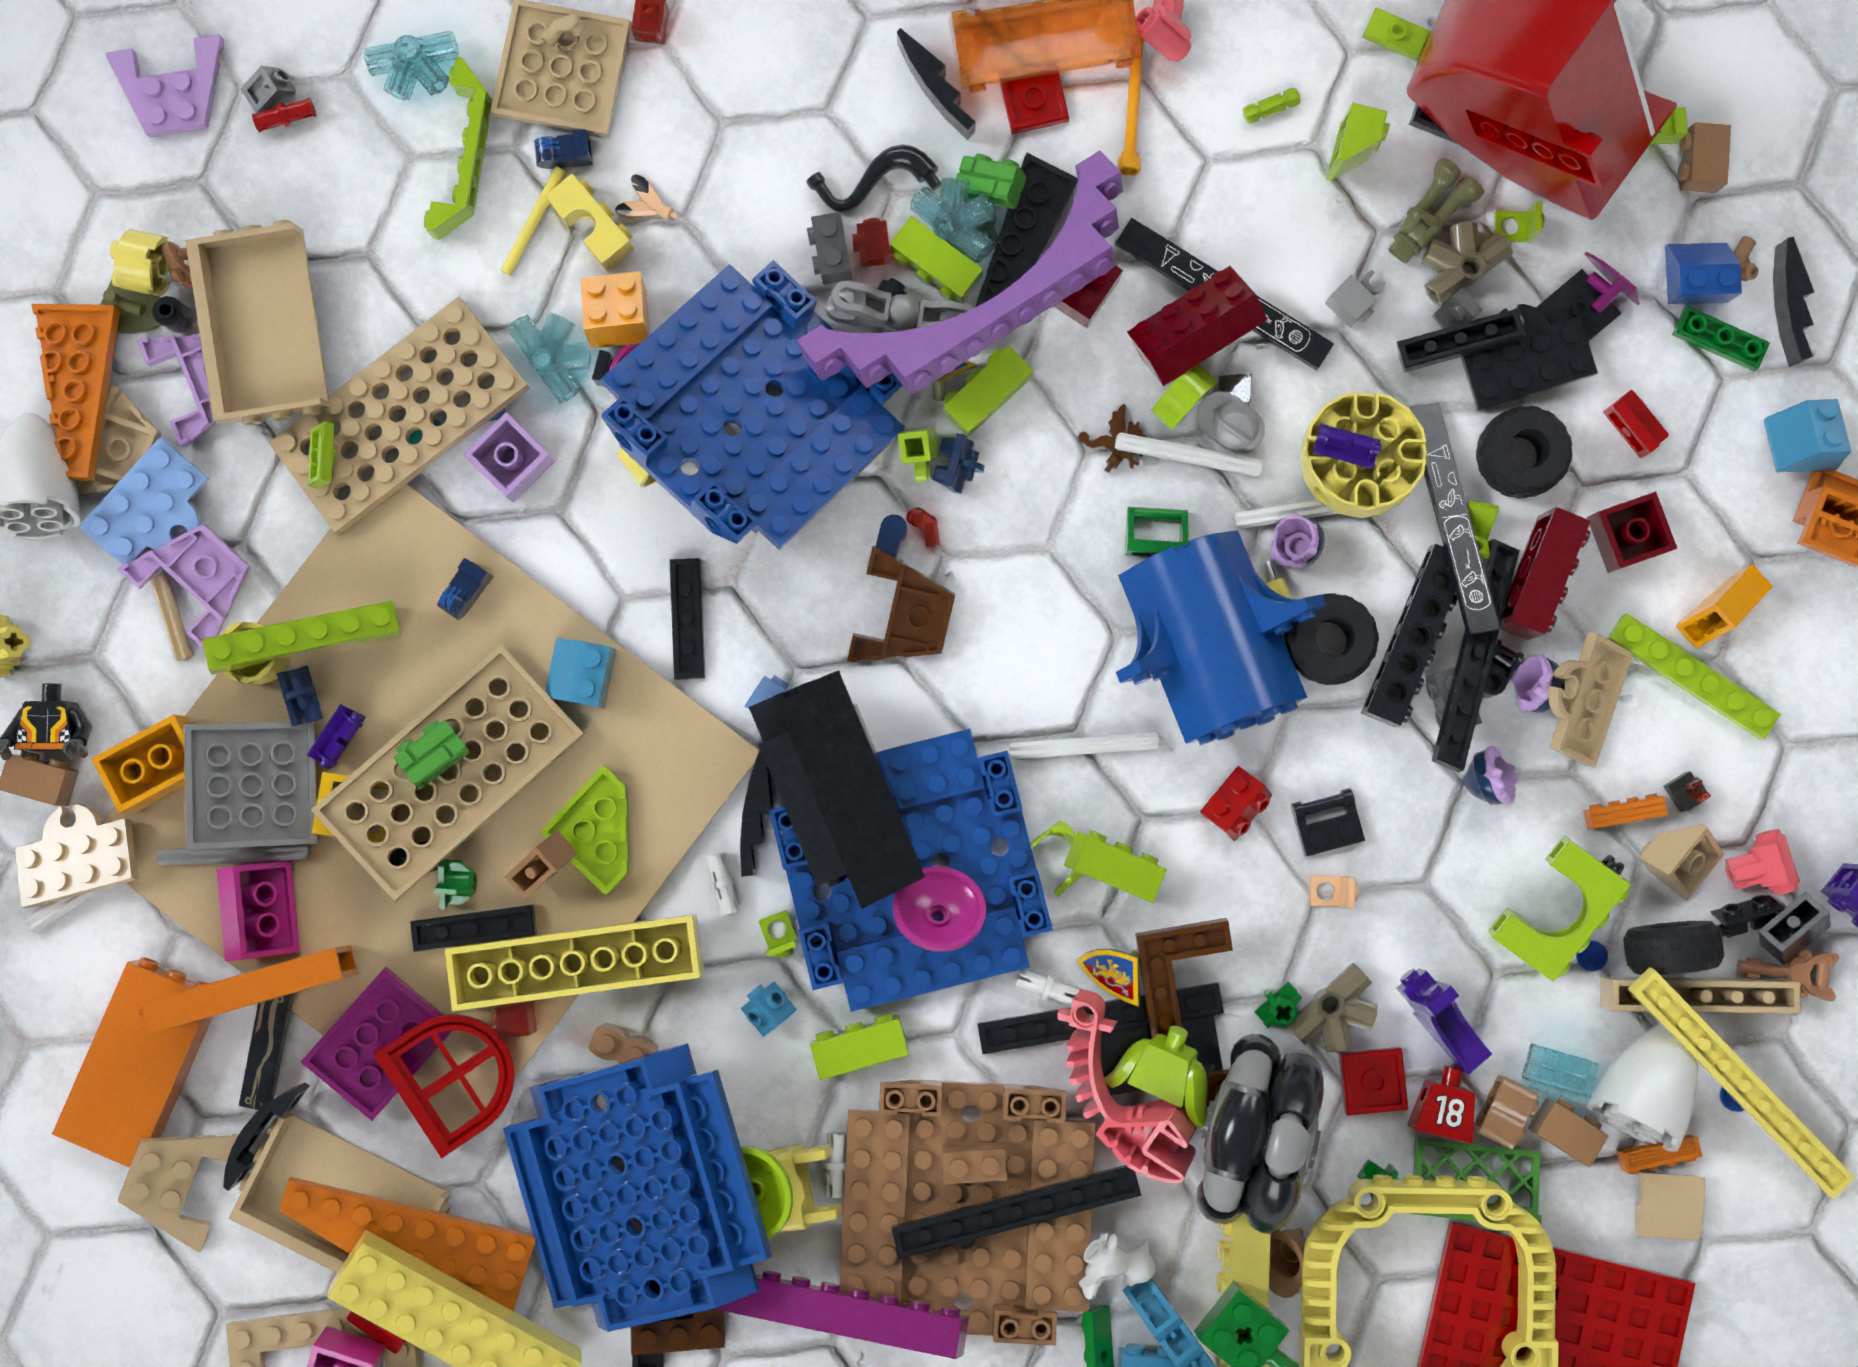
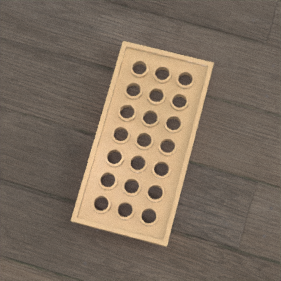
M458 296L329 395L331 408L321 409V414L302 416L268 443L334 533L341 535L524 394L530 387ZM453 332H460V340L454 345H449L447 343L448 336ZM430 350H435L437 352L436 359L431 363H424V355ZM477 354L478 359L473 366H464V360L468 355ZM407 368L413 369V375L408 381H400V374L403 370ZM452 372L454 374L453 381L448 385H441L440 379L442 375ZM487 376H494L495 382L493 386L488 389H482V380ZM381 387H389L388 396L385 399L377 400V391ZM428 390L430 392L429 399L425 403H417V395L421 391ZM469 394L471 396L470 403L466 407H458L457 401L459 397ZM358 405H365L364 414L359 418H353L352 412L354 408ZM398 409H405V418L400 422H394V412ZM438 413H446L447 419L445 423L435 426L433 424L434 417ZM323 421L334 424L340 423L341 431L338 435L334 436L333 440L336 460L333 464L332 482L319 489L309 487V455L305 454V447L310 443V431ZM375 427H381V436L377 440H370V431ZM414 431H422V440L417 444H410V435ZM357 445V455L354 458L346 459L345 452L347 448ZM392 449H398L399 456L397 460L387 463L386 454ZM370 467L374 468V477L369 481H363V471ZM344 486H350L351 492L349 497L339 500V490Z
M500 645L316 804L311 811L384 891L397 902L578 741L584 733L506 649ZM503 680L507 683V691L503 695L496 696L490 692L491 684L494 681ZM474 700L481 701L484 704V710L478 716H471L467 713L468 704ZM517 702H523L528 706V712L522 718H516L511 715V707ZM444 719L447 722L457 721L461 726L460 732L457 734L465 746L470 743L479 744L481 746V754L475 759L463 757L454 765L458 769L455 778L445 780L440 774L428 783L433 787L434 794L431 799L421 801L417 797L418 788L409 777L399 778L396 774L398 763L393 757L398 754L397 748L409 739L415 742L424 735L422 730L435 720H438L439 723ZM499 722L505 727L504 734L496 739L489 737L487 733L488 727L492 723ZM538 724H544L549 729L548 736L543 740H536L531 735L533 727ZM513 745H522L525 748V756L519 761L511 760L508 757L509 749ZM491 765H497L502 769L500 779L494 782L488 781L485 778V771ZM378 783H386L389 786V793L384 799H375L373 797L372 790ZM467 786H474L479 792L477 799L470 803L464 802L461 798L462 790ZM354 804H362L365 808L364 816L357 821L351 820L348 815L349 808ZM400 805H406L410 809V816L404 822H397L393 818L395 808ZM451 807L454 809L455 816L450 823L443 824L439 822L438 812L441 808ZM376 826H382L386 831V837L380 843H372L369 839L371 829ZM419 828H428L431 832L430 840L424 845L416 844L414 841V833ZM396 849H404L407 854L405 863L400 866H394L390 862V855Z

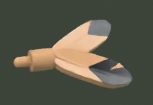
M638 174L632 175L631 182L642 201L623 202L615 208L616 213L625 218H643L657 215L668 220L670 218H679V215L673 212V208L662 204L651 184Z

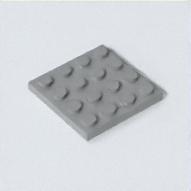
M291 722L183 725L186 850L317 844V835L312 833L315 814L311 811L316 805L315 760L307 756V753L315 743L314 722L294 727L291 726Z

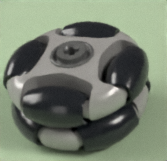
M1249 1034L1241 1037L1234 1044L1231 1050L1229 1072L1221 1083L1215 1101H1210L1201 1137L1205 1139V1152L1203 1156L1205 1171L1204 1178L1197 1188L1196 1202L1204 1217L1215 1224L1226 1225L1235 1222L1246 1211L1248 1222L1255 1230L1261 1233L1272 1234L1279 1231L1290 1221L1299 1202L1304 1178L1307 1175L1308 1169L1313 1168L1321 1131L1318 1130V1117L1324 1096V1081L1321 1065L1310 1052L1293 1050L1281 1059L1278 1046L1270 1038L1262 1034Z

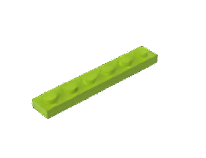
M1628 613L1621 616L1607 638L1634 653V658L1759 740L1766 739L1781 715Z

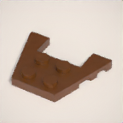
M872 546L866 574L897 581L885 638L879 639L853 633L847 661L858 662L865 659L880 660L897 656L911 657L942 654L955 593L879 547Z

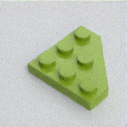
M602 765L540 833L547 839L558 830L578 852L570 862L605 895H608L629 873L627 786L610 769Z

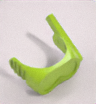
M1058 821L1030 843V846L1032 848L1035 847L1045 836L1049 835L1062 837L1072 846L1076 834L1065 822ZM1072 870L1054 890V894L1059 897L1084 874Z

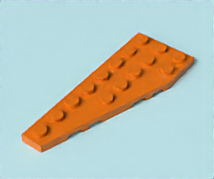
M289 1177L279 1211L349 1254L364 1231L367 1230L512 1311L515 1309L536 1238L531 1233L294 1177Z

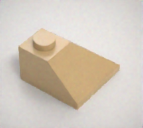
M1699 824L1657 834L1652 841L1644 846L1639 859L1651 874L1682 899L1688 901L1723 857L1724 852L1708 827Z

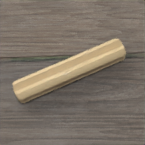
M165 574L154 576L150 581L174 659L176 661L188 660L193 657V653L185 633V627L169 576Z

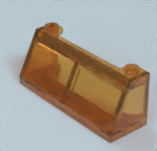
M1041 0L983 11L977 9L974 10L972 16L970 12H966V9L953 11L948 20L961 90L968 89L970 94L986 91V85L1109 64H1116V68L1129 67L1134 65L1133 60H1137L1141 56L1133 0Z

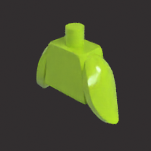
M1171 1026L1167 1036L1157 1034L1153 1039L1144 1038L1135 1042L1127 1049L1113 1071L1104 1077L1106 1084L1110 1088L1119 1086L1128 1079V1084L1180 1108L1185 1105L1191 1123L1195 1127L1204 1128L1207 1117L1208 1080L1202 1063L1197 1060L1198 1052L1196 1049L1185 1045L1188 1032L1184 1028Z

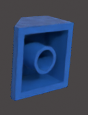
M1727 243L1665 245L1668 304L1728 303L1742 294L1740 262Z

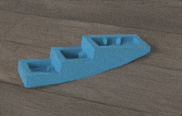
M1152 1278L1147 1282L1135 1284L1131 1287L1128 1285L1122 1290L1176 1367H1217Z

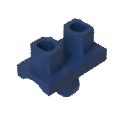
M960 433L956 434V438H942L939 448L940 454L951 458L948 467L941 465L934 467L932 480L945 486L953 493L961 494L965 480L972 482L974 473H983L985 465L977 462L979 452L973 450L974 442L967 439L965 434Z
M308 665L276 674L292 727L323 719Z

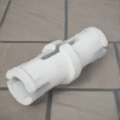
M721 852L705 857L711 874V890L715 891L721 916L740 911L733 888L735 881L734 878L730 877L725 853Z
M1024 969L1020 970L1018 976L1029 979L1030 982L1017 979L1015 987L1040 994L1042 999L1047 1000V998H1051L1070 1005V1007H1072L1073 998L1065 996V993L1076 996L1079 992V988L1054 981L1052 976L1048 975L1046 978Z
M829 1132L827 1133V1144H831L833 1153L827 1158V1161H824V1169H827L826 1197H831L832 1195V1198L844 1197L846 1133Z

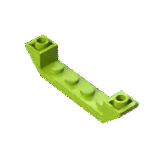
M457 56L455 65L451 66L449 70V83L458 96L470 98L467 105V114L470 118L468 127L464 128L462 134V143L465 147L463 156L459 157L457 163V171L460 176L458 185L454 186L452 192V200L455 205L431 201L430 209L426 210L424 215L426 231L433 239L437 240L446 236L474 215L493 101L464 59Z

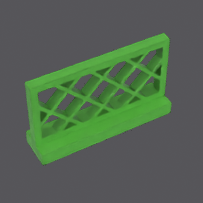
M1415 1138L1413 1175L1421 1176L1424 1180L1430 1175L1436 1180L1437 1175L1434 1171L1446 1161L1457 1173L1454 1177L1455 1180L1461 1178L1467 1181L1465 1174L1477 1164L1488 1177L1487 1181L1495 1182L1501 1186L1495 1178L1508 1168L1517 1178L1518 1182L1506 1192L1511 1197L1518 1188L1523 1186L1530 1194L1529 1207L1522 1208L1527 1210L1541 1224L1542 1215H1538L1540 1151L1511 1150L1504 1147ZM1423 1145L1435 1147L1442 1156L1431 1168L1423 1160ZM1442 1148H1451V1150L1446 1154ZM1459 1149L1465 1150L1473 1159L1462 1171L1450 1158ZM1473 1151H1479L1482 1153L1477 1157L1473 1153ZM1489 1153H1495L1504 1163L1493 1174L1481 1162ZM1503 1154L1513 1156L1509 1160H1507ZM1520 1156L1531 1157V1171L1524 1177L1512 1166V1163ZM1422 1166H1423L1424 1169L1426 1170V1172H1425L1423 1175H1422ZM1497 1201L1493 1204L1487 1202V1206H1493L1497 1203ZM1409 1213L1477 1221L1471 1214Z

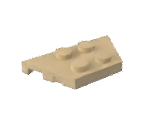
M112 385L107 395L94 481H76L78 495L110 492L162 434L131 399L116 386Z

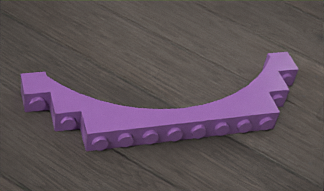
M1100 150L1075 165L1078 179L1077 192L1072 209L1060 233L1050 248L1029 271L994 298L948 320L898 332L849 333L829 330L822 324L797 340L804 359L821 381L849 366L865 388L880 382L890 373L895 375L911 396L919 390L927 388L938 378L952 372L960 364L971 357L979 355L982 350L1004 339L1012 331L1023 324L1029 323L1034 317L1056 306L1064 298L1081 290L1086 284L1099 276L1105 275L1110 269L1115 267L1112 246L1104 238L1111 236L1119 229L1117 210L1109 200H1113L1120 193L1124 192L1121 171Z

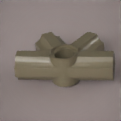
M1467 221L1450 226L1451 245L1433 238L1421 263L1441 272L1424 285L1430 300L1441 306L1459 290L1472 285L1478 278L1512 255L1511 243L1506 236L1498 232L1480 245L1477 223ZM1463 264L1470 265L1474 270V274H1468L1464 270Z
M1352 962L1327 987L1317 991L1313 1000L1298 1013L1296 1021L1287 1027L1304 1045L1321 1031L1327 1053L1340 1052L1352 1048L1353 1043L1348 1024L1371 1031L1375 1024L1378 1005L1357 999L1372 984V981ZM1328 996L1335 997L1336 1005L1334 1009L1323 1011L1322 1001Z

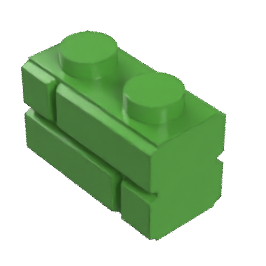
M978 153L975 157L963 156L953 187L961 199L1016 209L1020 199V192H1022L1026 181V175L1019 167V164L1013 160L1002 159V162L992 161L989 156Z
M445 719L440 723L438 720H435L428 724L422 730L423 736L415 742L412 739L405 741L397 748L398 754L393 757L419 790L470 753Z

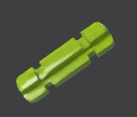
M1290 88L1283 91V95L1278 93L1257 101L1258 105L1254 103L1247 105L1242 109L1243 117L1247 123L1251 124L1259 121L1260 116L1264 119L1286 110V106L1288 108L1297 106L1301 102L1300 94L1296 88Z

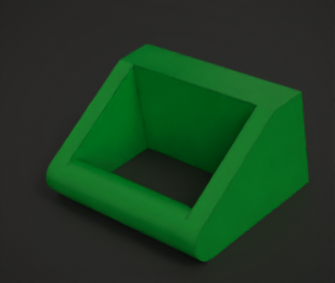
M1127 507L1124 555L1151 557L1173 546L1175 549L1188 544V510ZM1134 519L1179 521V542L1134 539Z

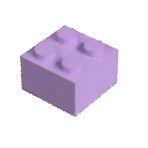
M507 412L463 454L513 503L556 461Z

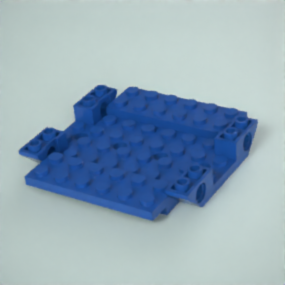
M774 260L752 279L754 286L729 264L601 378V384L618 399L601 414V417L621 448L711 533L738 544L751 530L755 534L759 531L780 551L898 437V433L904 431L905 426L880 404L890 399L903 385L893 373H890L880 382L865 388L849 366L821 381L804 359L797 342L799 338L822 324L826 329L834 330L814 311L817 300ZM769 385H777L782 390V394L776 397L770 396L765 388ZM733 423L740 428L741 432L738 435L731 436L724 431L723 427ZM685 463H693L698 468V472L694 475H686L682 472L681 466Z
M971 729L877 752L913 837L911 844L921 868L933 867L931 862L933 856L937 853H944L950 860L948 868L958 870L970 877L978 885L984 896L986 916L983 927L970 943L959 949L931 951L910 942L898 929L894 920L893 900L895 893L861 909L850 880L847 877L845 881L830 887L831 895L828 899L819 900L814 894V888L817 885L785 807L782 806L769 810L783 870H786L800 927L798 932L812 990L844 982L851 1012L1029 968L1030 965L1023 938L1053 931L1039 873L1036 869L1008 750L978 758ZM997 838H1002L1008 843V851L1003 856H996L991 851V843ZM938 916L933 917L935 921H942V918Z
M688 1043L639 1056L624 1063L584 1074L582 1072L532 1086L530 1091L539 1118L503 1128L532 1233L536 1238V1247L554 1309L568 1305L575 1307L591 1303L597 1326L607 1332L714 1309L755 1293L760 1288L752 1263L765 1261L773 1256L719 1071L716 1069L695 1075L697 1072ZM599 1094L607 1101L606 1110L601 1109L597 1103ZM616 1156L623 1159L625 1164L624 1171H620L616 1167L614 1162ZM633 1218L639 1219L642 1223V1233L633 1228ZM650 1280H655L659 1284L660 1294H656L651 1290Z

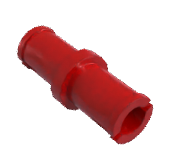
M310 97L287 105L279 103L277 108L251 114L258 133L282 125L289 127L292 126V122L317 116Z

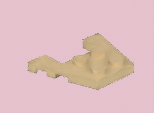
M232 1134V1136L203 1135V1137L183 1138V1136L141 1138L119 1194L118 1202L196 1252H201L209 1233L211 1222L180 1215L201 1157L227 1162L232 1146L239 1134Z

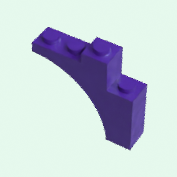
M1420 968L1417 970L1411 969L1400 978L1401 984L1396 989L1415 1010L1413 1015L1459 1069L1470 1074L1492 1055L1458 1008L1455 999L1460 995L1451 985L1434 980L1426 970Z

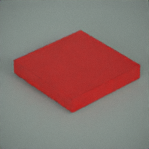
M1056 62L998 75L1011 135L1069 122L1070 118Z
M1401 1047L1339 1052L1344 1107L1347 1116L1409 1110Z

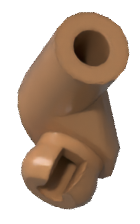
M1748 236L1741 238L1733 252L1740 262L1742 281L1755 279L1759 272L1758 267H1755L1756 265L1751 263L1748 258L1756 244V241Z

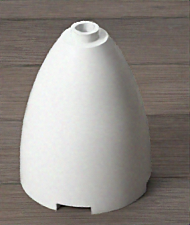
M24 413L15 418L0 438V529L14 532V538L45 539L63 536V529L70 527L78 528L80 525V504L76 481L66 476V471L69 470L66 461L61 460L54 444L56 441L55 432L43 418L34 413Z
M1660 1023L1634 1040L1617 1057L1598 1083L1587 1104V1108L1593 1113L1598 1110L1603 1114L1604 1123L1629 1137L1645 1144L1648 1142L1653 1144L1660 1142L1663 1143L1662 1148L1666 1151L1677 1152L1687 1131L1694 1107L1698 1076L1697 1060Z

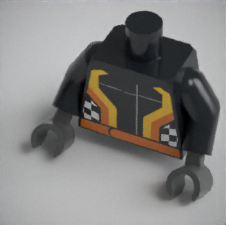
M42 683L41 701H24L22 708L18 710L0 737V756L3 760L11 758L12 753L9 747L13 746L14 750L63 751L70 760H73L76 752L81 758L88 756L85 746L87 745L92 725L78 703L61 701L62 684Z

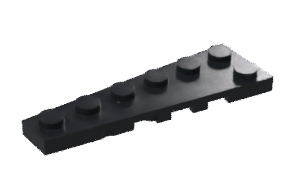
M1026 153L1021 166V170L1026 175V181L1022 192H1020L1017 208L1007 209L975 307L1003 292L1036 264L1078 184L1077 177Z

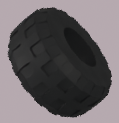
M1518 406L1502 412L1488 423L1477 442L1476 460L1481 476H1483L1492 489L1507 497L1522 499L1535 497L1549 491L1564 478L1572 462L1573 444L1566 426L1553 413L1536 406ZM1514 437L1524 438L1535 447L1537 462L1534 468L1524 467L1514 460L1511 453V442Z
M1327 593L1322 595L1326 606L1315 611L1317 616L1303 623H1299V621L1292 623L1293 629L1285 632L1284 638L1293 664L1304 678L1318 684L1338 685L1357 678L1370 666L1377 653L1379 632L1377 631L1374 617L1362 603L1347 595ZM1323 622H1331L1338 625L1346 635V647L1339 657L1324 654L1316 644L1317 628Z
M1678 921L1643 925L1628 929L1625 937H1623L1627 966L1639 975H1642L1649 967L1656 970L1660 975L1710 970L1719 967L1724 958L1721 931L1712 921Z

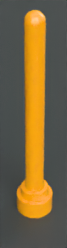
M1138 34L1133 36L1131 44L1125 146L1117 161V168L1121 171V174L1129 176L1138 175L1141 172V158H1139V153L1136 152L1144 39Z

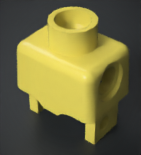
M803 1143L767 1151L782 1164L790 1178L793 1189L792 1212L786 1225L779 1232L806 1230L814 1222L837 1219L843 1213L842 1203L815 1207L807 1162L825 1160L833 1153L831 1144L804 1148ZM755 1184L757 1191L761 1192L760 1186Z

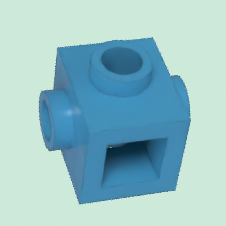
M775 981L765 989L761 984L746 995L750 1001L740 1008L747 1016L748 1021L755 1026L763 1037L797 1011L786 993L780 989Z

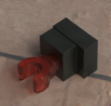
M1691 771L1681 774L1663 786L1679 812L1689 811L1711 797V794L1707 792L1702 784L1703 781L1698 777L1694 778Z

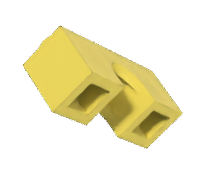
M570 174L547 193L545 198L568 227L583 218L595 221L593 232L583 242L602 267L608 271L634 250L630 242L633 236L622 223L617 226L610 217L614 214L604 201L596 202L591 196L595 192L584 178L578 181L573 174Z

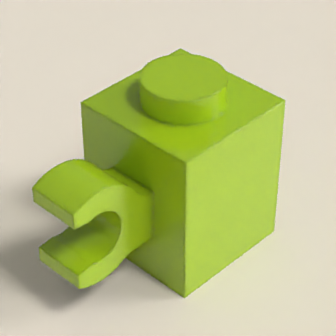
M935 426L906 429L898 433L902 464L914 463L916 483L932 479L929 461L939 456Z

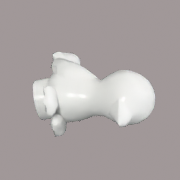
M1108 1233L1101 1234L1099 1240L1091 1242L1084 1253V1261L1088 1263L1085 1270L1086 1276L1079 1282L1085 1297L1088 1300L1094 1299L1099 1286L1104 1281L1114 1279L1122 1274L1125 1277L1123 1284L1128 1283L1130 1287L1149 1281L1156 1271V1263L1150 1254L1149 1243L1146 1241L1137 1250L1125 1252L1118 1247L1119 1237L1115 1234L1111 1236Z

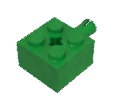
M1232 1281L1194 1330L1198 1340L1230 1367H1262L1265 1364L1269 1367H1299L1297 1362H1294L1278 1349L1280 1343L1290 1332L1284 1321L1235 1281ZM1238 1328L1242 1330L1247 1329V1332L1245 1334H1237L1236 1330Z

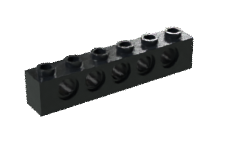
M1434 544L1427 549L1361 711V714L1392 727H1399L1402 723L1408 722L1413 711V707L1410 706L1412 698L1420 693L1424 684V678H1421L1425 666L1430 667L1434 660L1436 651L1432 649L1436 639L1440 640L1446 630L1447 623L1444 620L1447 612H1451L1457 603V596L1444 547ZM1436 574H1440L1446 579V587L1444 589L1436 586L1434 582ZM1425 602L1433 604L1435 608L1433 617H1429L1424 613L1423 604ZM1414 629L1421 631L1424 636V641L1421 645L1414 643L1411 635ZM1403 657L1409 658L1412 662L1413 667L1410 673L1404 672L1400 667V661ZM1391 685H1396L1401 690V697L1398 701H1394L1389 696Z

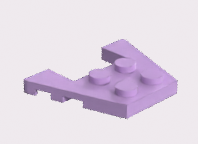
M220 34L193 38L197 62L196 69L140 78L137 53L133 49L106 53V58L147 136L152 138L207 129L209 127L215 95L213 90L215 76L219 74L220 63L218 60L220 49L223 50L224 39Z
M200 333L192 334V336L175 337L173 335L156 339H137L144 360L150 367L176 356L178 357L198 407L196 411L169 421L178 445L186 448L216 423L213 421Z
M202 524L169 541L167 544L141 555L140 558L120 566L117 570L139 589H142L161 568L167 571L207 609L185 632L204 649L202 639L219 635L251 566L207 525Z

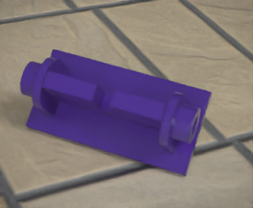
M1320 424L1313 453L1373 469L1376 456L1380 453L1381 444L1380 440Z
M340 703L307 753V756L318 761L322 767L330 770L338 764L337 760L358 728L363 726L362 722L366 717Z

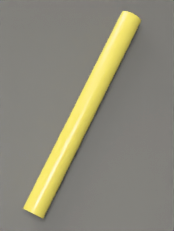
M555 166L500 270L504 274L512 276L549 205L545 195L561 183L566 173L562 168Z

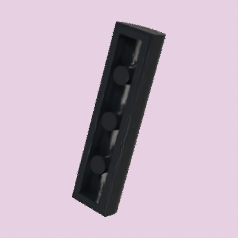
M1518 308L1397 341V351L1402 370L1405 373L1525 340L1526 334Z

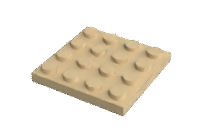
M514 0L490 111L492 116L569 131L585 129L587 134L609 138L632 26L629 19L526 0ZM575 14L585 23L586 28L581 35L574 36L571 31L565 32L553 47H550L541 39V36L556 18Z

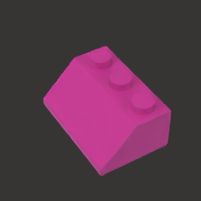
M291 860L216 869L225 961L300 952Z

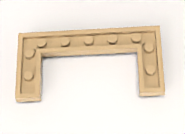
M345 1307L231 1321L226 1324L230 1367H266L265 1351L311 1346L316 1342L326 1326L363 1338L371 1337L347 1321L346 1318L350 1310ZM406 1341L397 1354L385 1348L386 1367H420L417 1346Z

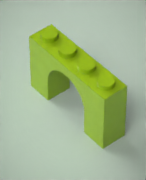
M1563 835L1545 860L1550 866L1579 886L1583 904L1577 919L1564 929L1545 931L1534 927L1506 907L1488 930L1495 941L1553 982L1558 976L1562 977L1568 972L1571 967L1570 961L1577 952L1582 953L1588 947L1591 941L1589 937L1596 928L1601 929L1610 918L1609 912L1616 904L1620 905L1624 902L1630 892L1628 888L1631 886L1623 876L1565 835Z

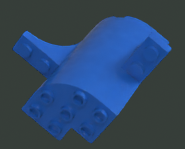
M1238 530L1209 534L1189 540L1186 545L1175 549L1173 546L1161 551L1118 575L1137 627L1135 655L1129 665L1116 671L1120 683L1133 681L1134 685L1144 683L1150 679H1153V681L1160 680L1186 744L1198 741L1199 745H1204L1216 739L1220 741L1235 735L1234 730L1239 728L1243 730L1256 724L1260 726L1275 720L1274 715L1279 713L1283 715L1298 709L1297 703L1308 698L1281 634L1292 630V623L1296 621L1303 623L1317 616L1315 611L1325 607L1326 603L1322 594L1302 599H1291L1270 589L1255 571Z

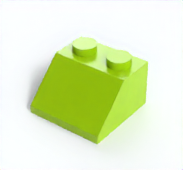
M1352 102L1340 123L1326 180L1333 181L1366 162L1373 151L1378 152L1381 142L1385 141L1389 131L1390 123L1385 122L1388 111Z

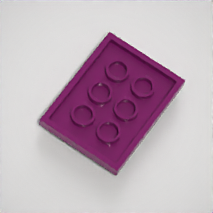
M385 966L300 1062L373 1121L398 1093L374 1057L373 1051L383 1044L387 1045L419 1023L444 1014ZM452 1031L440 1032L437 1035L443 1042ZM430 1036L401 1054L400 1057L411 1074L414 1075L438 1046Z

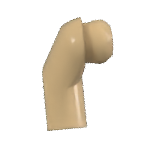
M575 14L556 18L541 36V39L547 45L553 47L565 32L571 31L574 36H579L585 30L586 25Z

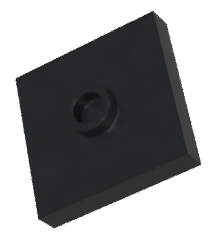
M1581 269L1536 308L1545 314L1550 325L1581 316L1589 342L1622 313L1612 302L1601 313L1592 308L1591 305L1602 294L1586 281L1589 276Z

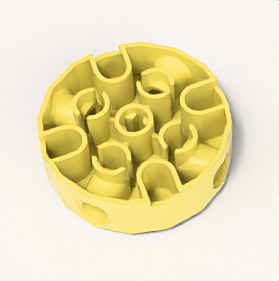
M1357 392L1343 394L1322 407L1304 435L1299 456L1303 480L1319 502L1338 514L1356 518L1383 515L1403 503L1424 474L1427 455L1424 428L1408 407L1389 395L1375 393V395L1369 393L1357 394ZM1320 424L1379 439L1381 449L1379 455L1376 456L1373 469L1313 453Z

